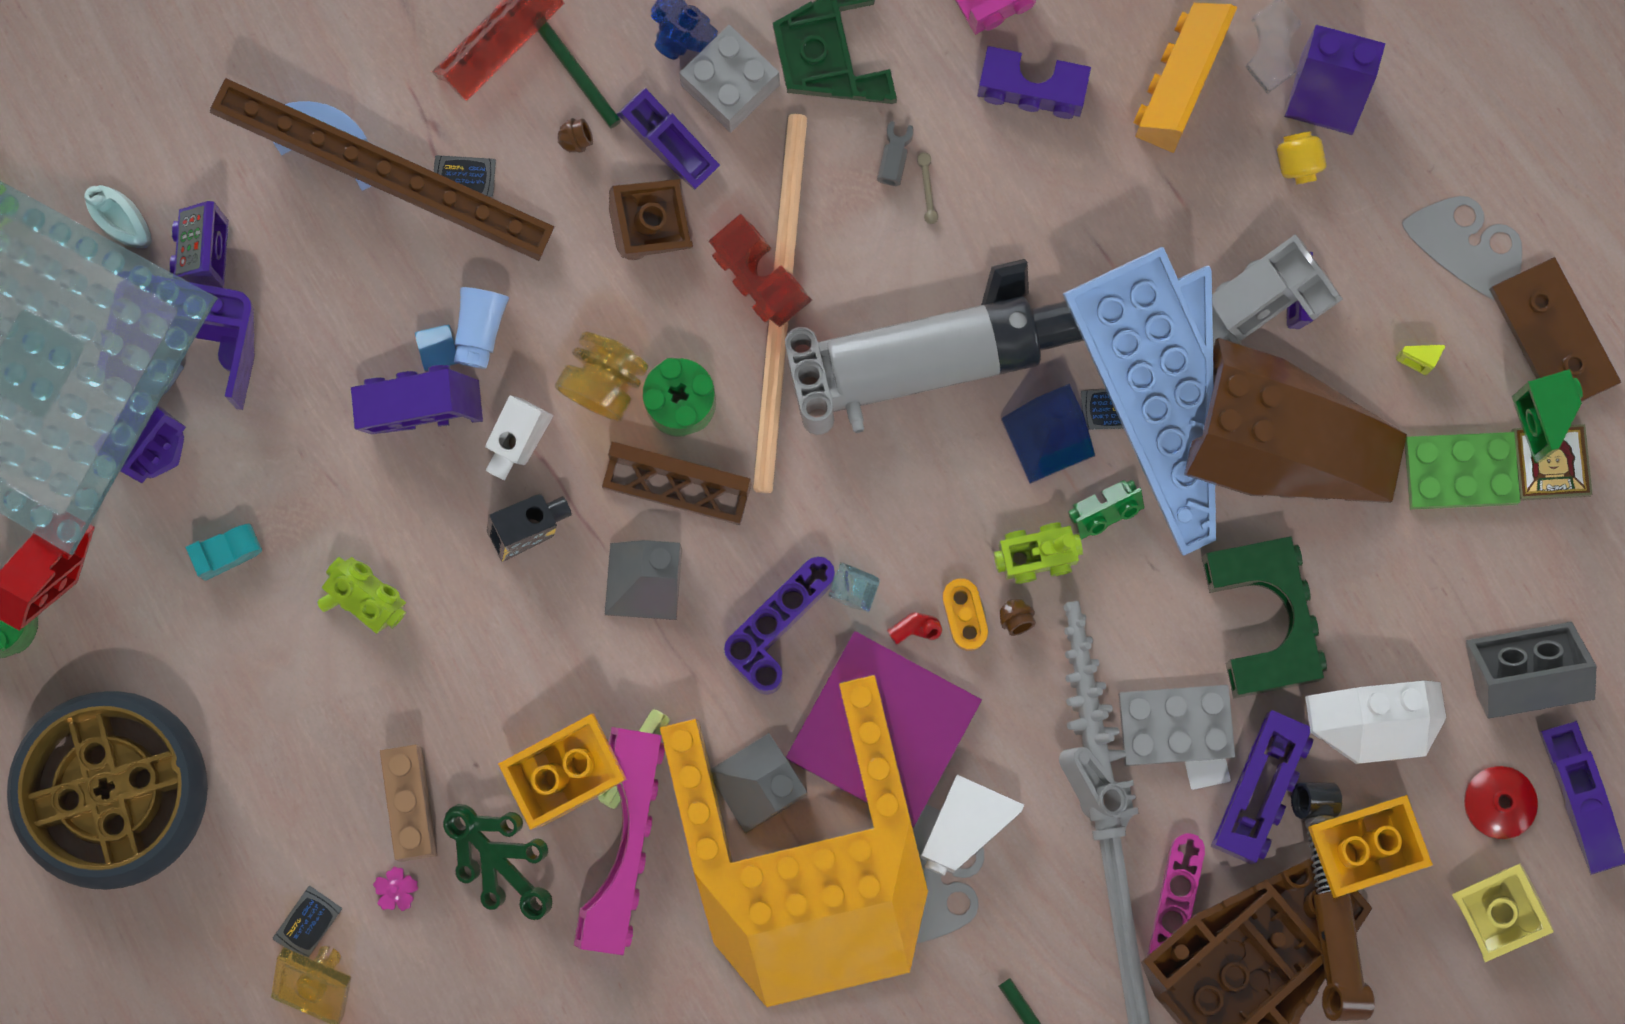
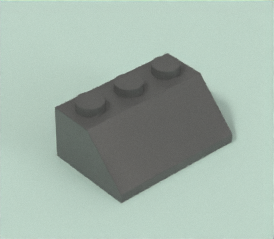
M1572 622L1466 640V649L1476 695L1488 719L1595 700L1597 665Z

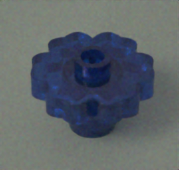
M657 0L651 8V18L659 23V30L656 33L657 40L654 45L662 55L669 59L676 60L680 55H685L688 50L700 53L718 36L717 29L709 24V17L696 6L687 5L684 0Z

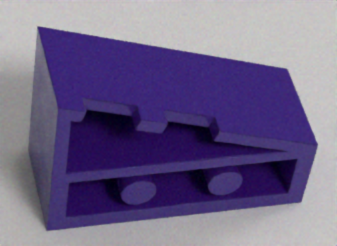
M448 365L431 366L428 368V372L417 374L415 371L400 372L396 374V379L391 380L369 378L364 380V385L351 387L354 428L368 434L415 430L417 425L437 422L438 427L449 426V419L459 417L470 419L472 423L483 422L479 380L451 370Z

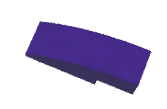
M647 88L637 93L617 113L623 122L694 190L720 166L673 113L670 114Z

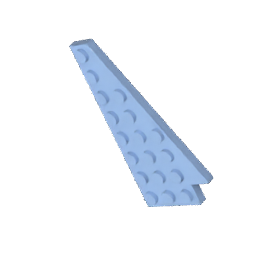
M1160 247L1063 293V296L1177 547L1184 556L1216 541L1215 485L1184 475L1191 443L1203 435L1214 388L1212 271L1210 266L1206 265L1178 279L1164 247Z

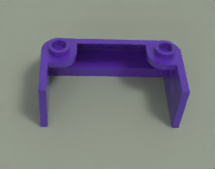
M123 272L117 275L109 287L90 374L102 385L111 387L118 354L137 355L142 353L150 343L152 331L220 342L218 360L222 367L230 372L225 397L236 409L243 410L255 358L254 307L250 299L243 292L133 272Z

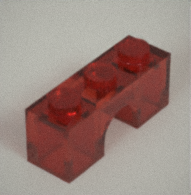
M741 213L708 241L716 250L712 254L714 260L724 271L730 268L736 276L732 280L733 284L743 296L751 295L756 302L752 308L765 323L771 320L781 327L812 301L796 278L782 265L769 275L758 276V263L772 248L755 226Z

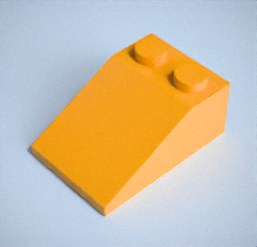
M594 713L498 763L530 830L551 823L627 780Z
M1407 795L1308 827L1333 898L1433 865Z

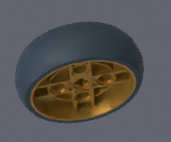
M104 691L81 695L67 700L46 713L33 725L20 743L14 755L8 776L7 804L10 820L26 852L42 868L58 879L89 889L109 890L124 888L141 883L159 874L175 862L187 849L200 827L205 812L208 791L207 773L201 751L194 737L183 722L161 704L144 696L121 691ZM110 717L127 718L147 726L163 740L169 751L152 756L139 743L126 737L114 735ZM71 732L75 747L60 762L54 775L52 787L39 791L42 773L51 753L61 740ZM102 745L106 753L105 758L101 763L94 764L91 759L92 751L95 747ZM147 769L151 776L150 782L146 787L140 789L136 784L137 774ZM106 782L115 785V789L110 791V798L102 795L101 792L107 788ZM178 788L176 804L167 826L160 836L145 849L141 832L156 816L163 792ZM76 791L79 795L78 806L69 811L65 805L66 797L69 793ZM121 815L124 819V829L121 833L114 835L110 830L111 820ZM63 823L78 838L101 845L106 864L87 862L72 856L56 843L47 828Z

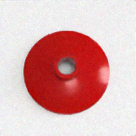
M1495 766L1479 772L1470 781L1464 796V807L1469 821L1479 832L1494 839H1510L1521 835L1532 825L1537 815L1538 798L1534 786L1524 774L1510 767ZM1501 795L1507 796L1510 800V805L1507 809L1502 808L1498 803Z

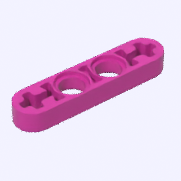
M1185 833L1175 838L1171 844L1147 956L1163 943L1157 941L1159 934L1165 938H1169L1173 934L1166 931L1162 925V918L1167 912L1174 911L1178 913L1182 918V925L1192 917L1205 856L1204 843L1197 835ZM1187 840L1192 841V848L1197 849V855L1190 856L1187 867H1195L1194 874L1185 869H1173L1174 862L1178 865L1182 864L1184 855L1178 851V846L1186 844ZM1177 875L1186 877L1190 883V890L1183 897L1174 895L1170 889L1171 879Z

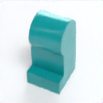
M249 523L234 527L224 534H218L203 542L197 541L185 547L197 576L204 581L228 571L262 552L254 529Z

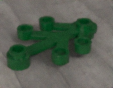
M457 804L451 807L445 814L443 827L446 834L456 840L458 865L456 866L455 874L458 880L468 884L482 873L483 892L480 896L481 903L485 908L495 910L506 900L505 891L498 886V871L521 895L519 906L525 917L531 920H539L549 913L553 904L550 892L540 887H534L507 859H526L528 862L536 864L548 855L547 844L539 838H535L527 844L493 842L481 832H500L503 836L512 837L521 831L523 827L522 818L515 812H508L502 817L477 816L475 811L467 805ZM460 817L464 820L466 826L461 823ZM506 820H510L513 823L514 829L508 827ZM471 844L480 852L481 868L478 862L472 859ZM532 846L538 849L539 856L533 853ZM465 866L471 870V876L465 872ZM490 893L495 895L497 902L490 898ZM536 897L541 901L542 905L538 904Z

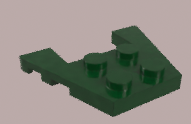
M875 0L810 1L772 23L787 93L886 104L897 103L890 69L854 76L840 12L874 5Z

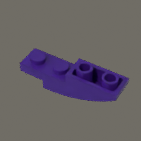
M1577 721L1541 731L1540 736L1565 799V808L1590 875L1625 865V853L1615 818L1592 752L1587 749Z

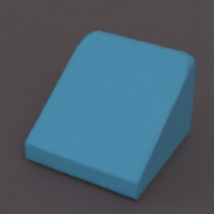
M450 325L415 332L424 371H428L429 367L435 365L452 366L457 364L454 362L456 346L454 345L455 340Z

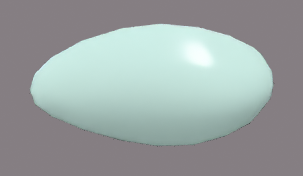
M103 185L91 186L85 191L84 198L88 212L106 234L131 247L147 248L150 246L152 239L147 223L129 198L119 191Z

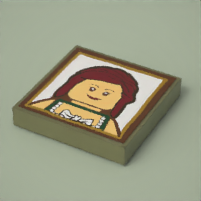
M1585 424L1571 425L1560 448L1545 460L1536 464L1534 463L1523 428L1511 430L1515 434L1520 501L1590 497L1593 495Z

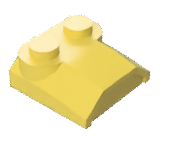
M1521 863L1452 894L1478 943L1485 962L1554 932L1540 898Z

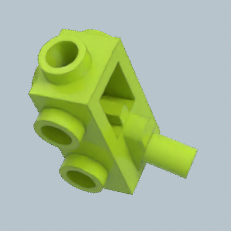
M1061 522L1041 526L1038 533L1026 535V530L1007 533L1004 535L1005 540L999 542L1000 551L993 552L997 572H1005L1006 580L1014 578L1016 584H1023L1037 580L1036 573L1050 571L1051 577L1071 573V566L1077 565L1079 561L1078 556L1083 555V548L1079 534L1073 535L1071 525L1062 527ZM1023 553L1027 559L1026 563L1022 565L1016 564L1013 561L1014 554Z
M338 557L328 567L326 574L329 577L321 587L328 594L318 599L317 602L323 612L340 605L342 609L350 611L376 634L387 626L393 629L405 616L406 611L403 610L406 602L400 598L399 592L375 577L368 565L356 561L353 557L346 561Z

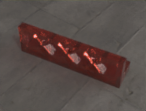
M503 0L432 73L439 80L447 82L464 101H468L565 3L562 0Z

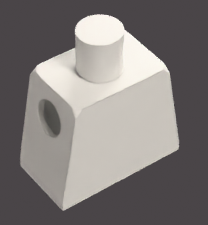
M510 395L485 446L495 452L486 471L505 480L514 463L525 465L554 415L522 398ZM512 436H515L516 444L511 449L509 440Z

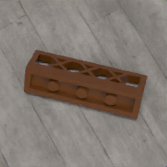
M611 442L608 453L610 460L602 484L603 489L741 525L752 485L751 478L621 443ZM617 463L632 467L638 479L626 486L612 482ZM638 469L648 471L649 473L641 476ZM659 474L666 476L673 488L658 495L651 493L645 481ZM672 478L682 480L684 482L676 486ZM693 483L700 485L707 497L696 504H692L684 500L679 490ZM639 484H642L645 491L636 489L634 487ZM707 487L719 491L711 495ZM676 493L679 500L669 498L668 496ZM725 493L740 496L735 515L720 511L714 499ZM710 502L714 509L703 507V505Z

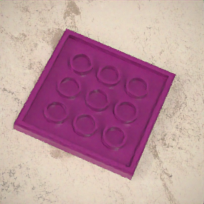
M854 631L786 755V759L868 804L839 683L875 675L912 828H914L982 699Z

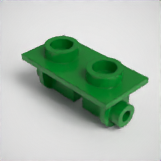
M1122 480L1101 491L1102 496L1106 500L1103 504L1099 502L1095 494L1073 504V509L1069 510L1068 514L1073 524L1077 523L1080 539L1082 540L1090 535H1098L1105 531L1108 526L1122 519L1127 520L1137 515L1140 510L1145 508L1141 488L1137 489L1133 480L1128 482Z

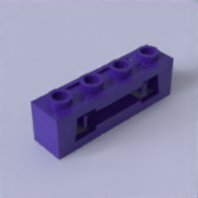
M1273 710L1266 713L1211 847L1249 864L1257 863L1258 858L1264 860L1272 843V839L1267 838L1272 824L1279 825L1286 806L1281 804L1286 790L1292 792L1298 781L1300 772L1296 771L1295 768L1300 757L1306 759L1312 747L1314 739L1309 737L1310 726ZM1271 736H1273L1274 740L1272 742L1271 747L1268 749L1266 755L1264 754V752L1267 748ZM1286 746H1289L1290 748L1284 762L1279 764L1275 770L1256 816V820L1259 823L1253 837H1249L1256 821L1246 816L1240 817L1235 833L1231 832L1239 812L1241 813L1247 809L1268 755L1279 759L1284 756Z

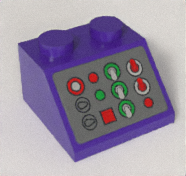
M205 201L179 209L178 221H174L172 225V238L174 242H177L176 255H171L170 274L174 276L175 280L224 288L229 220L214 201Z

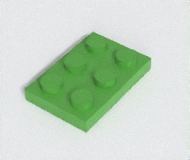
M1514 432L1406 437L1405 456L1410 510L1518 505L1520 503Z

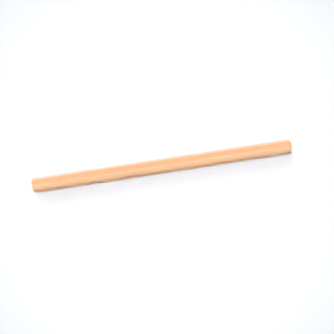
M790 114L787 124L753 485L754 491L758 493H771L773 491L786 353L785 338L788 331L807 117L802 114Z

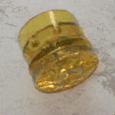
M587 331L582 332L579 343L586 349L576 347L573 349L572 354L583 364V367L565 365L554 386L561 394L582 407L608 419L622 421L632 399L621 389V386L639 388L641 382L634 374L645 376L649 365L642 358L634 354L631 349L616 340Z

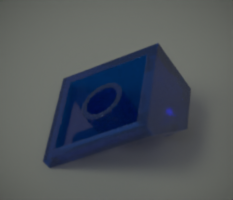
M1070 383L1036 397L1001 418L1029 484L1095 457L1084 414Z

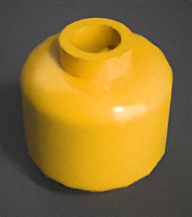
M1311 131L1284 136V142L1277 147L1282 176L1287 179L1295 178L1296 185L1316 181V173H1320L1326 168L1322 140L1317 136H1312Z

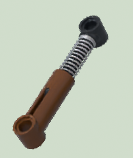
M1297 783L1291 795L1292 810L1296 817L1303 819L1308 829L1309 826L1339 816L1342 809L1341 791L1335 783ZM1308 831L1307 835L1310 836L1308 841L1311 842L1309 847L1312 849L1310 854L1313 855L1311 860L1314 862L1312 867L1316 868L1313 871L1316 874L1314 880L1318 881L1315 884L1318 887L1316 890L1318 894L1313 896L1327 983L1322 995V1007L1326 1017L1331 1021L1368 1020L1374 1012L1375 998L1370 986L1364 983L1350 893L1333 898L1313 840H1311L1312 837Z

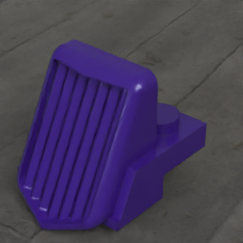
M120 386L88 426V436L82 445L90 452L113 464L122 473L143 483L146 478L157 477L179 465L184 443L183 431L186 426L163 408L127 386Z

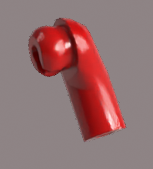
M912 612L889 628L887 633L894 643L898 645L911 635L929 640L938 639L942 634V626L940 621L934 616Z

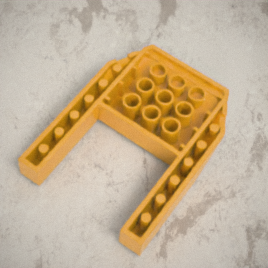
M875 675L839 683L874 828L737 862L732 861L699 720L692 719L660 727L692 867L713 943L766 1007L910 973L928 889Z

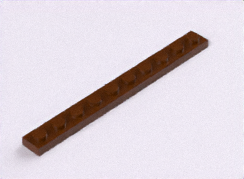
M227 78L222 83L210 107V113L535 260L540 261L555 226Z

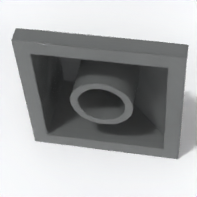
M649 540L610 543L605 615L677 620L682 559L681 544L678 542Z
M769 733L711 769L716 787L745 834L807 796V791Z

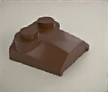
M680 179L616 185L610 188L609 214L615 245L622 258L639 260L645 255L673 252L693 247V242L690 241L680 190Z

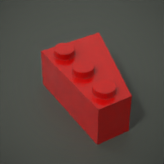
M57 507L1 568L0 620L20 631L76 585L95 527Z

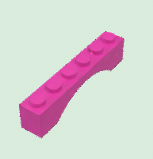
M616 727L611 728L609 744L627 779L616 786L621 800L623 817L621 842L616 860L607 879L595 895L580 908L574 946L579 949L624 956L625 947H630L633 937V926L629 925L631 910L635 911L637 909L640 895L639 889L635 888L637 875L643 873L646 862V853L642 852L644 837H649L652 827V816L648 815L650 801H655L658 793V779H654L657 764L661 765L665 752L664 743H661L662 735Z

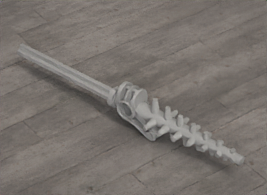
M1079 601L1068 602L1064 605V610L1068 617L1069 627L1065 628L1064 632L1068 635L1067 639L1071 642V650L1065 652V657L1073 665L1074 673L1066 675V681L1071 682L1072 688H1076L1077 696L1068 698L1066 703L1068 706H1072L1073 711L1079 712L1080 719L1068 722L1067 728L1074 730L1076 735H1082L1083 747L1063 750L1059 756V763L1080 801L1083 813L1090 818V821L1095 822L1096 830L1092 831L1093 840L1100 841L1128 1024H1150L1120 838L1126 836V826L1133 815L1139 814L1138 807L1133 808L1132 799H1136V795H1131L1130 786L1134 785V781H1114L1111 762L1126 757L1125 750L1108 749L1107 743L1112 742L1114 736L1119 734V728L1104 727L1103 719L1109 716L1108 713L1113 711V707L1108 704H1099L1098 696L1102 695L1103 690L1106 688V683L1095 682L1093 673L1097 671L1099 660L1090 659L1089 649L1093 639L1086 636L1085 633L1086 615L1081 613Z

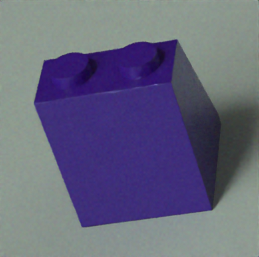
M1315 25L1301 53L1284 117L1353 135L1376 80L1386 43Z

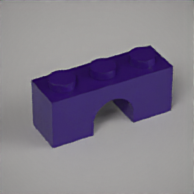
M987 46L978 97H983L984 101L994 105H1003L1005 102L1017 104L1020 109L1029 112H1037L1039 109L1051 111L1054 116L1063 119L1081 116L1091 71L1090 66L1057 60L1054 73L1050 79L1042 83H1033L1025 79L1020 71L1021 52Z

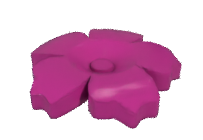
M394 866L391 871L386 872L387 879L382 877L376 878L373 886L376 888V894L382 895L377 903L381 906L382 910H394L396 904L401 911L411 908L414 897L408 893H414L419 889L418 881L414 880L410 875L404 878L403 868Z

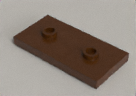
M1555 257L1506 279L1489 289L1536 379L1570 369L1572 377H1576L1581 384L1583 392L1581 402L1621 383L1617 372Z

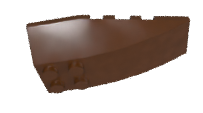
M1221 338L1215 340L1213 349V375H1216L1203 435L1191 443L1184 473L1185 476L1249 496L1263 497L1267 495L1280 496L1281 498L1307 497L1321 500L1345 499V501L1393 502L1407 437L1406 433L1283 358Z
M1311 858L1195 914L1141 961L1155 998L1177 1024L1300 1023V1018L1307 1007L1312 1004L1319 993V988L1326 979L1313 896L1318 894L1316 893L1318 887L1315 886L1318 881L1314 880L1316 874L1313 871L1316 868L1312 867L1314 862ZM1359 891L1350 893L1356 933L1372 910L1371 905Z

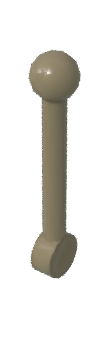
M921 153L917 158V163L922 167L927 207L924 218L928 224H934L938 220V214L934 211L929 174L931 156L928 153Z

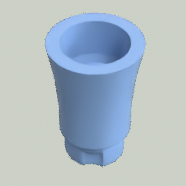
M460 288V311L454 344L457 346L454 358L455 363L480 369L487 368L490 353H493L501 318L509 300L508 296L477 288Z

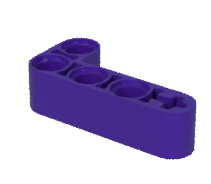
M818 556L806 561L725 642L724 651L727 661L759 693L773 694L781 687L783 681L782 669L766 651L832 587L835 571L834 566L828 559ZM813 568L817 571L824 568L826 570V581L815 580L810 585V591L813 594L809 596L806 588L798 583V581L802 580L803 584L806 585L812 579L811 570ZM797 592L802 596L803 603L796 609H789L782 603L785 594ZM763 617H771L777 622V628L771 634H762L756 628L758 621ZM745 642L750 645L751 654L749 657L743 660L735 659L731 655V648L734 644ZM766 667L773 669L777 674L775 682L768 686L761 685L756 680L758 671Z

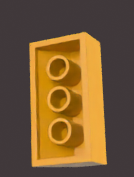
M1193 3L1189 14L1182 11L1174 29L1175 32L1180 33L1176 44L1168 43L1160 61L1166 64L1162 75L1154 74L1147 93L1153 96L1148 106L1141 104L1133 122L1139 126L1136 138L1169 152H1175L1232 22L1237 6L1232 4Z

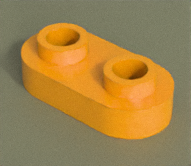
M967 579L952 580L946 585L942 595L953 642L960 649L974 651L985 643L988 636V626L977 587ZM958 592H962L966 595L967 602L961 605L957 604L953 596ZM966 627L974 628L976 637L966 639L962 633L963 629Z

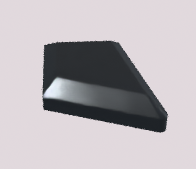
M1022 259L992 266L981 305L1028 295V262Z

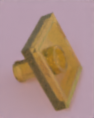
M330 946L320 947L314 960L283 947L276 961L271 998L329 1024H340L345 1014L352 977L334 969L340 962L341 955L333 948L328 957L326 954Z

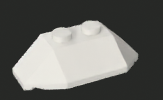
M1415 681L1305 696L1311 734L1319 739H1323L1333 749L1355 764L1424 757L1427 755L1446 719L1441 682Z

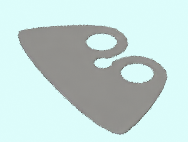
M1458 196L1445 199L1413 213L1402 222L1408 235L1430 257L1464 283L1493 300L1494 298L1489 289L1519 274L1521 271L1522 242L1519 234L1513 228L1502 224L1491 225L1481 235L1480 244L1473 246L1469 243V236L1477 233L1484 222V212L1481 206L1470 197ZM1468 205L1475 211L1476 219L1471 226L1463 227L1455 222L1453 216L1458 206ZM1504 232L1511 238L1512 247L1507 253L1498 254L1491 249L1490 238L1494 233Z
M929 805L925 806L913 828L919 856H921L940 813V810ZM983 847L976 852V861L972 867L968 869L959 868L952 873L953 876L967 878L977 874L984 862ZM921 858L928 894L917 943L932 940L960 929L971 922L978 910L977 895L969 885L959 882H953L950 885L943 884L941 881L942 875L925 868L924 866L927 861ZM954 892H963L970 899V908L963 915L952 914L947 907L948 897Z

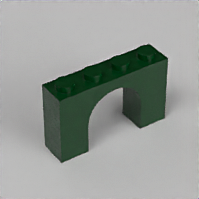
M1292 536L1206 553L1202 557L1209 593L1244 586L1263 587L1272 591L1280 598L1288 614V631L1278 648L1265 653L1230 659L1225 663L1233 699L1322 680L1324 678L1323 672L1327 671V662L1323 650L1318 651L1315 636H1319L1318 623L1315 615L1309 614L1307 601L1311 600L1310 588L1306 579L1301 580L1298 566L1303 564L1302 554L1299 545H1293Z

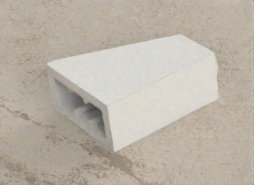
M957 775L920 856L921 859L927 861L924 867L945 876L946 871L954 873L1022 812L1024 804Z

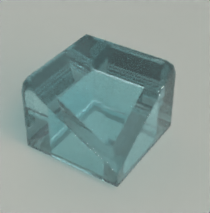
M840 562L828 596L850 608L869 612L880 579Z

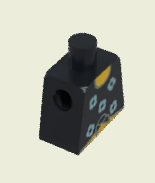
M537 494L490 514L486 531L501 562H504L552 538L557 528L556 522L572 516V512L563 496L546 503L542 494ZM534 519L539 523H531L529 520Z

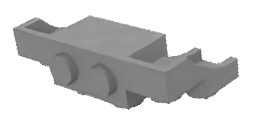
M1296 234L1262 259L1251 262L1243 273L1232 281L1222 283L1215 293L1212 294L1213 349L1217 338L1242 345L1240 341L1297 300L1312 320H1315L1343 300L1328 276L1320 268Z

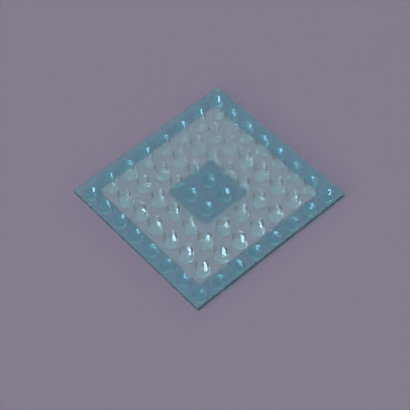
M0 181V513L68 554L73 555L216 302L217 297Z

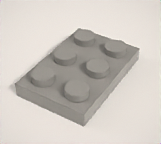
M1228 685L1120 692L1118 694L1123 750L1126 752V757H1124L1125 766L1235 758Z

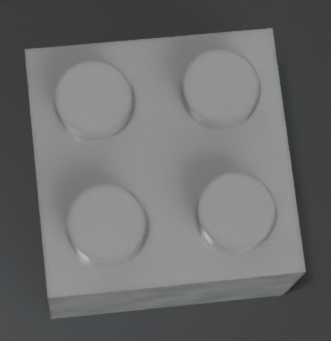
M730 25L679 72L681 86L730 133L780 86L779 71Z

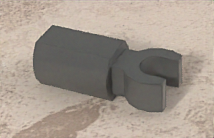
M891 121L888 124L886 134L890 144L884 146L877 181L896 187L901 184L908 150L904 147L912 141L913 126L908 125L907 133L902 137H898L894 134L895 122Z

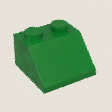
M1570 369L1528 381L1512 396L1535 464L1542 462L1560 448L1582 404L1583 392L1581 384L1576 377H1572Z

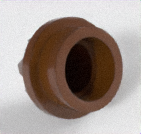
M571 118L560 127L557 135L558 143L567 152L582 153L585 152L586 147L593 145L592 132L585 119L575 120Z
M1010 599L1000 609V624L1003 629L1008 630L1011 636L1023 634L1035 626L1036 622L1033 618L1035 611L1033 607H1030L1022 599Z

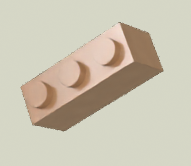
M415 744L380 750L395 860L403 862L437 856L422 748Z

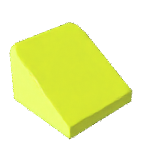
M1445 345L1405 346L1395 359L1423 375H1428L1435 368L1445 349Z

